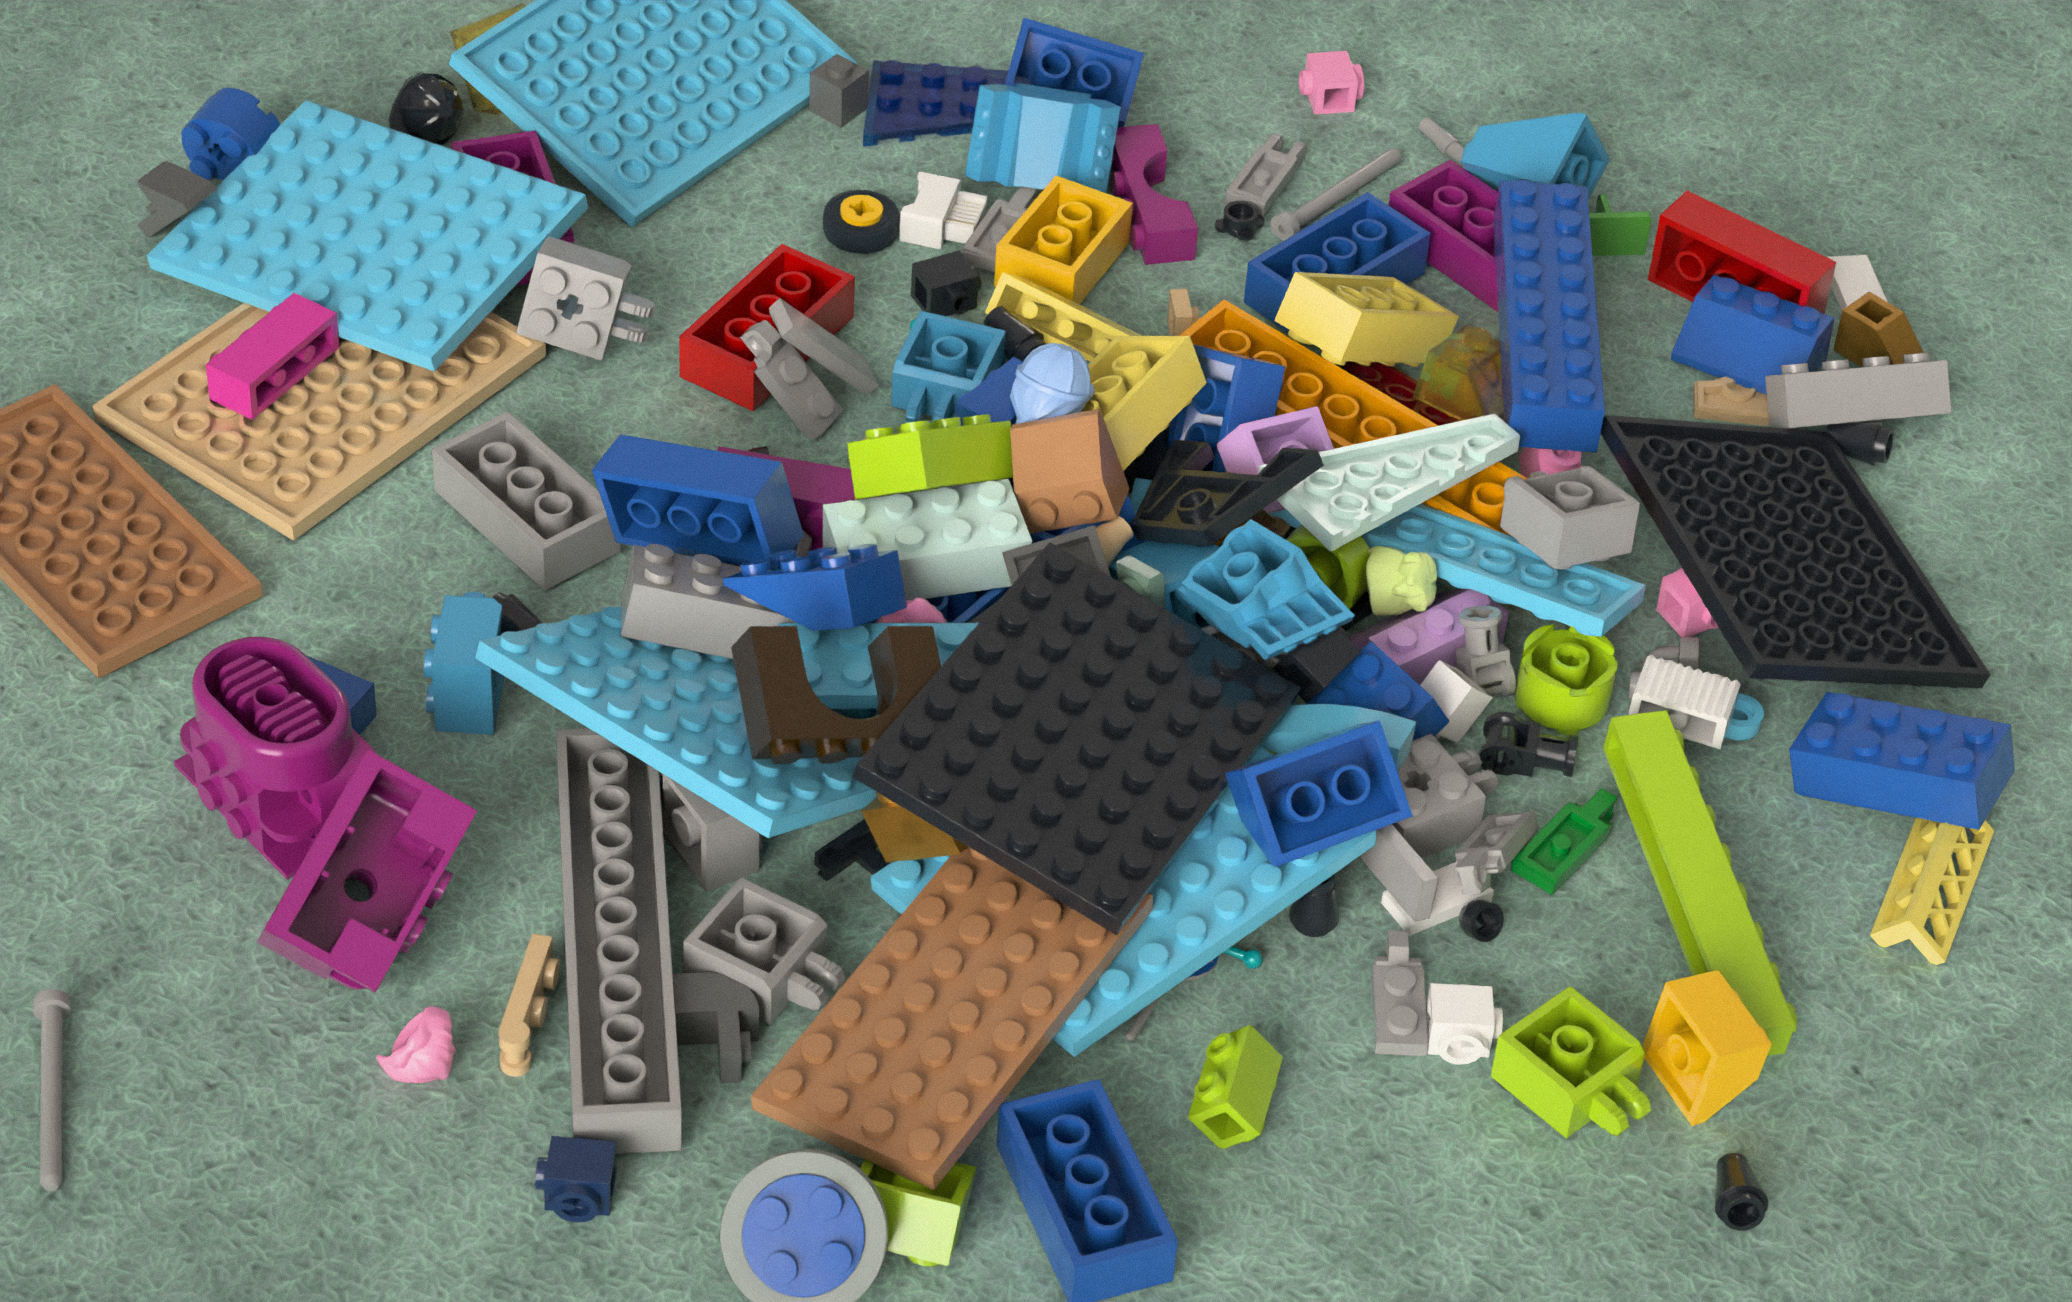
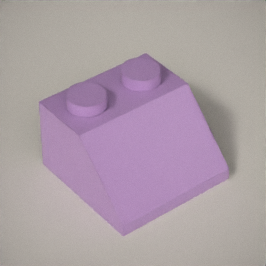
M1318 406L1240 424L1216 444L1226 472L1258 475L1259 465L1268 464L1282 448L1318 450L1319 452L1334 449ZM1275 500L1263 508V510L1267 513L1285 510V508Z

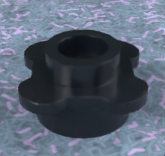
M1245 201L1228 203L1224 208L1223 218L1215 221V229L1218 232L1228 233L1242 241L1253 239L1254 231L1264 226V217L1258 214V210L1253 204Z

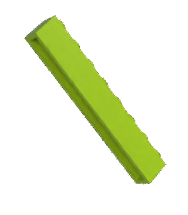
M1667 710L1611 717L1603 750L1692 976L1719 970L1730 987L1738 993L1741 1002L1757 1024L1765 1030L1768 1039L1772 1043L1767 1056L1785 1053L1791 1035L1797 1029L1796 1012L1790 1002L1786 1003L1780 989L1778 967L1774 962H1769L1763 947L1764 937L1761 926L1757 921L1753 922L1747 908L1745 887L1742 882L1736 881L1731 869L1729 848L1726 843L1720 842L1715 829L1714 811L1711 805L1705 804L1702 798L1699 775L1694 766H1689L1684 753V739L1681 731L1674 729Z

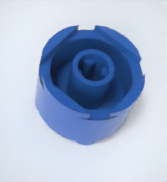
M222 88L205 101L181 131L182 145L191 161L189 164L191 172L207 180H210L212 177L224 180L248 156L256 155L261 150L270 135L280 126L278 119L272 111L266 115L257 107L260 100L248 92L236 88Z

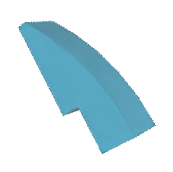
M1334 704L1292 705L1262 744V747L1275 753H1280L1361 723L1380 720L1398 772L1410 753L1416 721L1387 712L1357 706Z

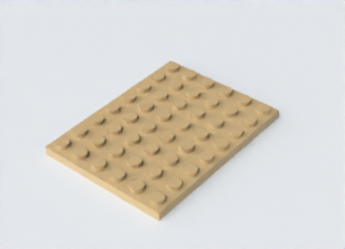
M243 303L92 406L96 421L294 541L546 357V343L516 334L518 328L516 325L490 312L434 372L339 337V348L256 418L251 420L209 399L206 364L214 355L223 351L239 338L245 330L250 329L269 313V311Z

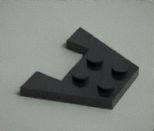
M1172 440L1130 524L1137 540L1210 547L1323 467L1324 464L1319 451L1282 448L1258 475L1202 471L1214 458L1210 445L1207 442Z

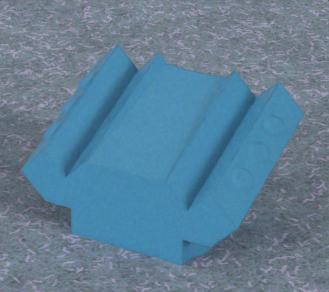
M1018 83L1016 87L1002 84L980 85L965 176L977 182L996 181L1007 187L1023 186L1044 190L1056 175L1106 193L1121 107L1105 100L1092 99L1091 94L1021 83Z
M1252 519L1244 526L1231 531L1226 536L1223 545L1209 558L1195 564L1190 570L1188 577L1181 583L1182 587L1178 588L1174 594L1192 614L1199 613L1213 628L1246 649L1252 646L1265 660L1283 652H1291L1298 645L1308 644L1322 634L1328 635L1338 627L1351 622L1355 616L1322 582L1301 548Z

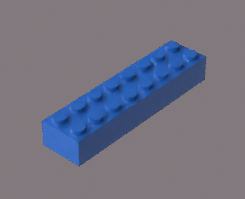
M1500 180L1493 225L1504 422L1520 435L1519 447L1597 453L1605 406L1587 186H1575L1570 183H1534L1527 180Z

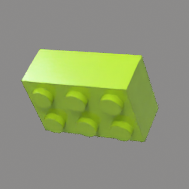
M990 414L962 418L963 426H961L960 417L934 420L932 423L926 420L900 424V427H896L897 434L895 435L893 427L865 430L866 440L847 443L855 500L1013 478L1011 421L991 423Z

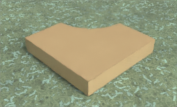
M1726 376L1713 381H1695L1693 387V418L1769 426L1767 395L1757 392L1755 388L1749 389L1735 384V380Z

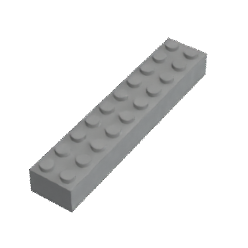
M589 728L556 729L573 1137L616 1141L617 1154L682 1151L681 1096L659 771Z

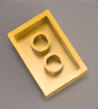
M1055 175L996 245L994 286H997L1002 272L1025 277L1080 305L1128 246L1133 203Z

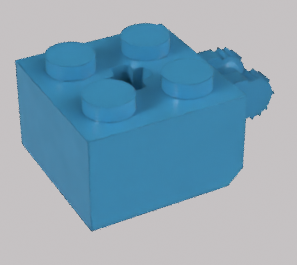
M920 311L895 360L892 372L891 406L907 410L905 417L907 423L918 422L922 414L933 416L932 421L954 418V409L959 398L964 393L971 392L981 384L991 371L998 370L1004 365L1006 331Z
M476 590L464 593L463 596L445 595L441 615L433 614L431 643L435 644L434 649L427 648L425 651L424 677L432 678V683H429L427 687L426 712L434 713L435 731L494 735L505 676L477 660L476 653L480 640L501 636L502 605L494 598L485 597V594L476 592Z

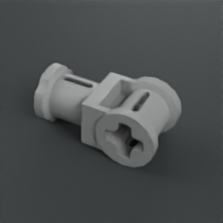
M1473 606L1463 609L1458 616L1459 623L1464 626L1465 646L1456 648L1457 666L1455 668L1461 670L1490 696L1500 694L1506 697L1514 694L1516 679L1510 662V650L1499 643L1498 623L1502 620V611L1494 606Z

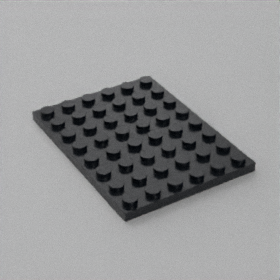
M1613 415L1604 416L1600 434L1749 678L1761 680L1780 679L1837 683H1872L1877 685L1983 688L1991 674L1829 432Z
M1049 542L858 761L852 777L1115 935H1118L1230 788L1225 772L1249 763L1294 704L1301 687Z

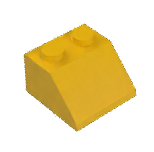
M1719 970L1665 983L1642 1048L1645 1052V1060L1690 1124L1694 1126L1708 1120L1758 1079L1772 1043L1768 1039L1765 1030L1757 1024L1741 1002L1738 993L1730 987Z

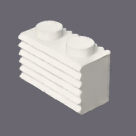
M1650 655L1646 658L1634 690L1628 715L1667 710L1674 729H1679L1684 739L1721 749L1741 684L1738 680L1730 681L1728 677L1711 674L1709 671L1703 673L1700 669L1693 670L1691 666L1684 668L1681 663L1678 664L1672 660H1664L1662 657L1656 659L1654 655Z

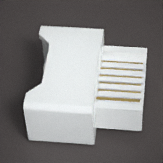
M919 171L917 175V180L919 181L917 198L913 204L904 206L901 211L899 241L941 249L945 240L965 244L987 213V196L961 191L960 179Z

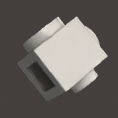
M1430 983L1426 1006L1428 1029L1427 1054L1440 1055L1443 1060L1458 1065L1469 1064L1480 1057H1489L1492 1039H1498L1503 1027L1502 1008H1494L1492 986Z

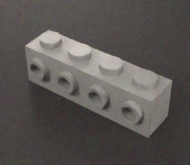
M1930 353L1903 355V364L1890 365L1889 356L1862 358L1863 367L1849 368V360L1822 362V371L1809 372L1808 363L1782 365L1781 375L1765 376L1769 427L1795 428L1951 413L1947 360L1930 361Z

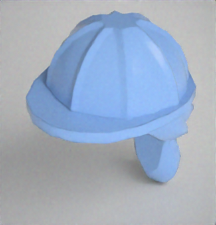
M1045 344L1032 350L1024 362L1017 366L1015 372L1017 377L1010 394L1016 413V424L1079 413L1087 401L1092 399L1095 389L1093 384H1091L1087 361L1079 351L1064 344Z

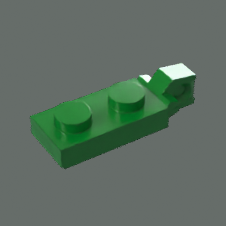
M1601 788L1583 807L1577 803L1572 804L1568 802L1515 856L1511 871L1553 895L1607 839L1613 826L1609 821L1614 816L1613 807L1618 797Z

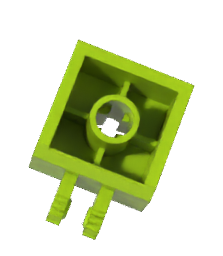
M1568 986L1498 1036L1491 1077L1566 1139L1590 1121H1594L1602 1129H1606L1607 1133L1617 1137L1630 1127L1628 1125V1116L1625 1113H1628L1634 1120H1640L1652 1111L1647 1095L1637 1087L1645 1056L1639 1040L1571 986Z

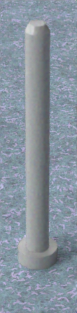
M1394 148L1387 150L1294 212L1283 211L1274 216L1270 222L1273 235L1284 241L1300 232V227L1398 164L1402 157L1400 150Z
M56 989L41 991L33 999V1014L41 1021L40 1184L47 1191L57 1190L62 1183L63 1020L68 1018L71 1013L70 996Z

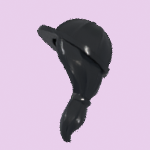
M419 72L407 78L392 104L389 116L390 129L441 146L459 128L464 112L462 100L454 84L440 74Z

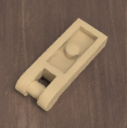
M532 933L499 1027L500 1068L509 1076H521L530 1070L531 1053L528 1049L531 1041L530 1037L534 1027H543L548 1006L547 997H544L546 990H555L559 980L561 962L560 959L553 958L552 936Z

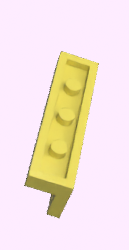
M1920 818L1915 819L1870 933V936L1878 945L1888 947L1910 939L1930 963L1938 965L1946 961L1994 830L1986 820L1980 830L1969 828L1973 832L1974 837L1972 843H1968L1965 827L1951 825L1947 822L1941 823ZM1952 853L1956 854L1960 870L1959 876H1956L1951 857ZM1940 885H1943L1948 904L1947 909L1943 907L1939 891ZM1927 918L1931 920L1935 940L1924 928Z

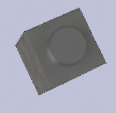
M838 54L831 57L810 72L809 111L840 128L845 126L868 109L869 70Z

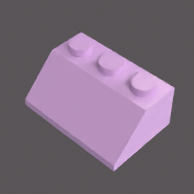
M1460 588L1435 595L1434 602L1424 612L1412 609L1399 615H1393L1350 636V638L1359 650L1372 641L1412 679L1421 685L1439 660L1453 667L1457 666L1456 648L1465 646L1464 626L1459 623L1458 616L1463 609L1473 606H1494L1502 611V620L1498 623L1499 643L1502 645L1509 612L1499 603L1493 601L1488 595L1472 589Z

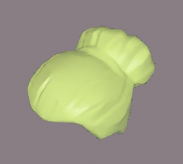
M1374 546L1368 549L1370 557L1366 563V578L1370 605L1375 616L1399 615L1412 609L1424 612L1427 610V607L1432 605L1437 591L1435 584L1437 581V570L1432 557L1423 552L1404 554L1402 551L1391 547Z

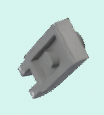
M1273 133L1263 146L1260 145L1227 188L1225 204L1227 205L1233 201L1249 202L1257 208L1258 214L1264 217L1304 161L1307 154V144L1297 141L1289 152L1285 154L1281 152L1283 136Z

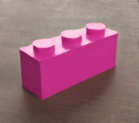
M296 293L291 294L278 306L273 307L266 316L250 329L245 330L239 338L223 351L214 355L206 364L209 399L251 420L256 418L339 348L337 313Z

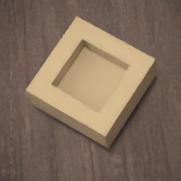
M1170 289L1168 330L1170 336H1178L1199 320L1198 307H1191L1187 289Z

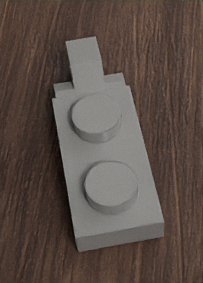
M1021 186L1009 202L996 199L962 248L961 253L970 265L995 273L996 245L1033 203L1037 189Z
M767 320L750 326L740 338L756 357L754 361L758 368L754 373L805 437L812 440L820 437L843 409L793 345L781 338L780 334Z
M1534 811L1488 815L1456 851L1457 864L1455 869L1462 883V895L1482 893L1490 887L1491 874L1503 872L1508 867V864L1539 829Z
M1388 930L1385 956H1375L1371 974L1375 1054L1427 1056L1428 1029L1424 967H1421V958H1409L1408 931Z

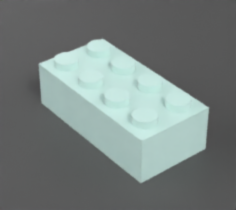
M1009 479L823 505V548L837 547L838 554L848 553V548L864 544H877L878 551L898 550L906 601L914 600L915 598L927 599L1012 586L1002 552L1032 544L1031 536Z

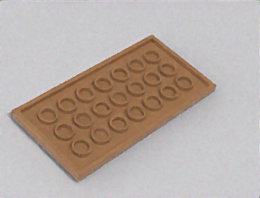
M56 384L0 409V579L98 679L263 597L261 582Z
M970 847L966 848L960 855H951L751 1095L753 1110L935 1190L1153 909V895L1148 894L1118 935H1115Z

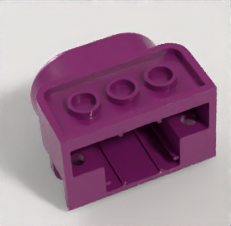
M245 637L235 639L209 652L200 661L194 672L192 691L195 717L187 721L180 730L181 745L188 754L176 759L174 766L197 788L204 805L211 811L217 809L226 818V822L234 836L238 839L245 837L288 880L294 877L367 749L374 753L375 751L351 727L350 707L343 691L302 651L285 641L275 638Z
M367 749L257 942L325 980L329 977L345 987L354 990L369 989L375 993L399 950L406 954L423 930L428 918L420 914L423 907L426 906L432 909L436 900L440 899L453 873L445 868L477 810ZM349 880L361 881L369 890V899L364 902L352 900L344 890V883Z

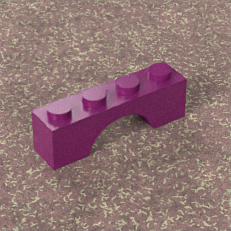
M1158 124L1117 127L1110 168L1112 195L1133 203L1130 241L1133 250H1140L1145 265L1195 260L1198 227L1189 203L1165 197L1151 188L1165 181L1168 149Z

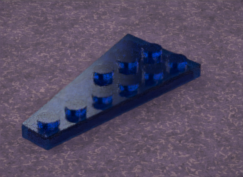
M873 60L863 133V147L875 146L878 140L898 138L899 142L915 141V136L936 133L941 137L972 133L980 85H1004L1008 70L983 69L977 66H942L937 63L916 64L902 63L896 60Z

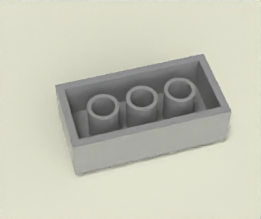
M507 411L432 448L434 490L544 591L621 551V543H616L599 491L510 412Z
M649 544L646 547L633 546L621 595L622 637L733 659L731 646L750 626H779V623L797 622L724 586L723 578L741 572V567L722 563L718 558L707 554H696L693 557L677 554L670 548L659 544Z

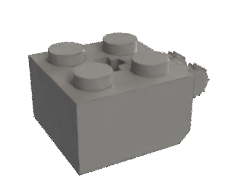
M547 236L536 256L516 334L602 361L610 346L612 336L636 343L647 341L649 334L647 327L618 317L619 311L648 318L654 316L656 306L654 302L646 298L644 299L625 292L632 267L626 260ZM569 294L578 297V301L571 299Z
M1584 466L1549 475L1539 471L1530 473L1529 478L1522 480V477L1514 476L1507 478L1503 485L1505 498L1500 527L1517 539L1519 544L1527 547L1542 558L1548 566L1565 570L1572 568L1573 565L1591 561H1607L1611 557L1631 553L1640 502L1592 467Z
M1432 734L1412 741L1410 753L1398 771L1413 816L1392 824L1421 858L1466 841L1482 823L1486 797L1491 795L1500 783L1497 775L1492 770L1489 771L1487 769L1481 773L1478 772L1482 761L1475 750L1472 751L1470 749L1464 753L1461 752L1451 756Z
M662 773L663 836L703 889L709 892L738 880L740 877H745L759 871V851L763 848L760 833Z
M742 877L734 883L684 940V973H720L746 985L757 999L759 1020L770 1025L791 1001L802 1007H807L809 1010L819 1011L829 999L822 986L831 991L833 989L836 991L846 979L842 968L826 958L827 924L819 914Z

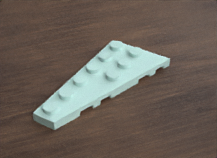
M1490 414L1319 452L1324 466L1276 500L1331 552L1518 451L1520 435L1499 416ZM1267 464L1259 465V472H1260Z

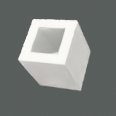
M1441 660L1436 663L1420 685L1434 698L1450 721L1435 736L1437 740L1440 736H1443L1454 742L1460 741L1493 698L1461 670Z

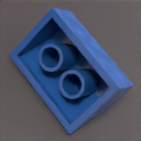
M1023 18L1004 85L1016 87L1018 83L1091 94L1092 99L1105 100L1120 106L1117 127H1124L1144 53Z
M1713 275L1693 301L1672 350L1671 360L1719 378L1726 376L1735 380V384L1749 389L1755 388L1757 392L1767 395L1765 376L1781 375L1782 365L1808 363L1809 372L1818 371L1822 367V362L1827 361L1835 318L1820 313L1812 307L1800 306L1778 298L1773 293L1761 292L1739 284L1734 279Z
M1193 344L1207 383L1192 398V402L1172 419L1166 445L1169 448L1172 440L1207 442L1211 447L1214 458L1202 471L1226 472L1216 444L1240 424L1274 417L1278 398L1282 391L1285 366Z
M1380 720L1349 727L1225 772L1242 823L1273 867L1283 865L1413 816Z

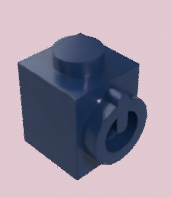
M551 1136L548 1157H538L535 1174V1189L544 1190L545 1210L553 1211L558 1217L571 1222H586L592 1220L597 1215L610 1216L617 1176L616 1141L594 1140L585 1137Z

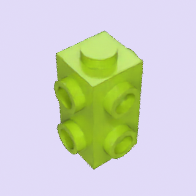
M1251 1025L1230 1033L1218 1035L1211 1040L1207 1047L1206 1059L1199 1081L1194 1089L1195 1095L1187 1118L1218 1148L1222 1149L1241 1142H1249L1261 1135L1265 1126V1118L1271 1097L1276 1088V1080L1283 1056Z

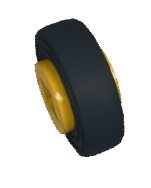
M852 190L842 192L831 198L824 208L823 232L830 243L850 253L867 254L881 251L890 246L898 236L899 210L892 200L874 191Z

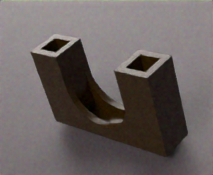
M750 626L731 646L752 759H772L774 764H789L804 758H818V761L824 764L840 762L846 758H862L941 667L933 626H888L868 646L878 698L876 715L868 719H853L829 709L813 692L805 671L797 626Z

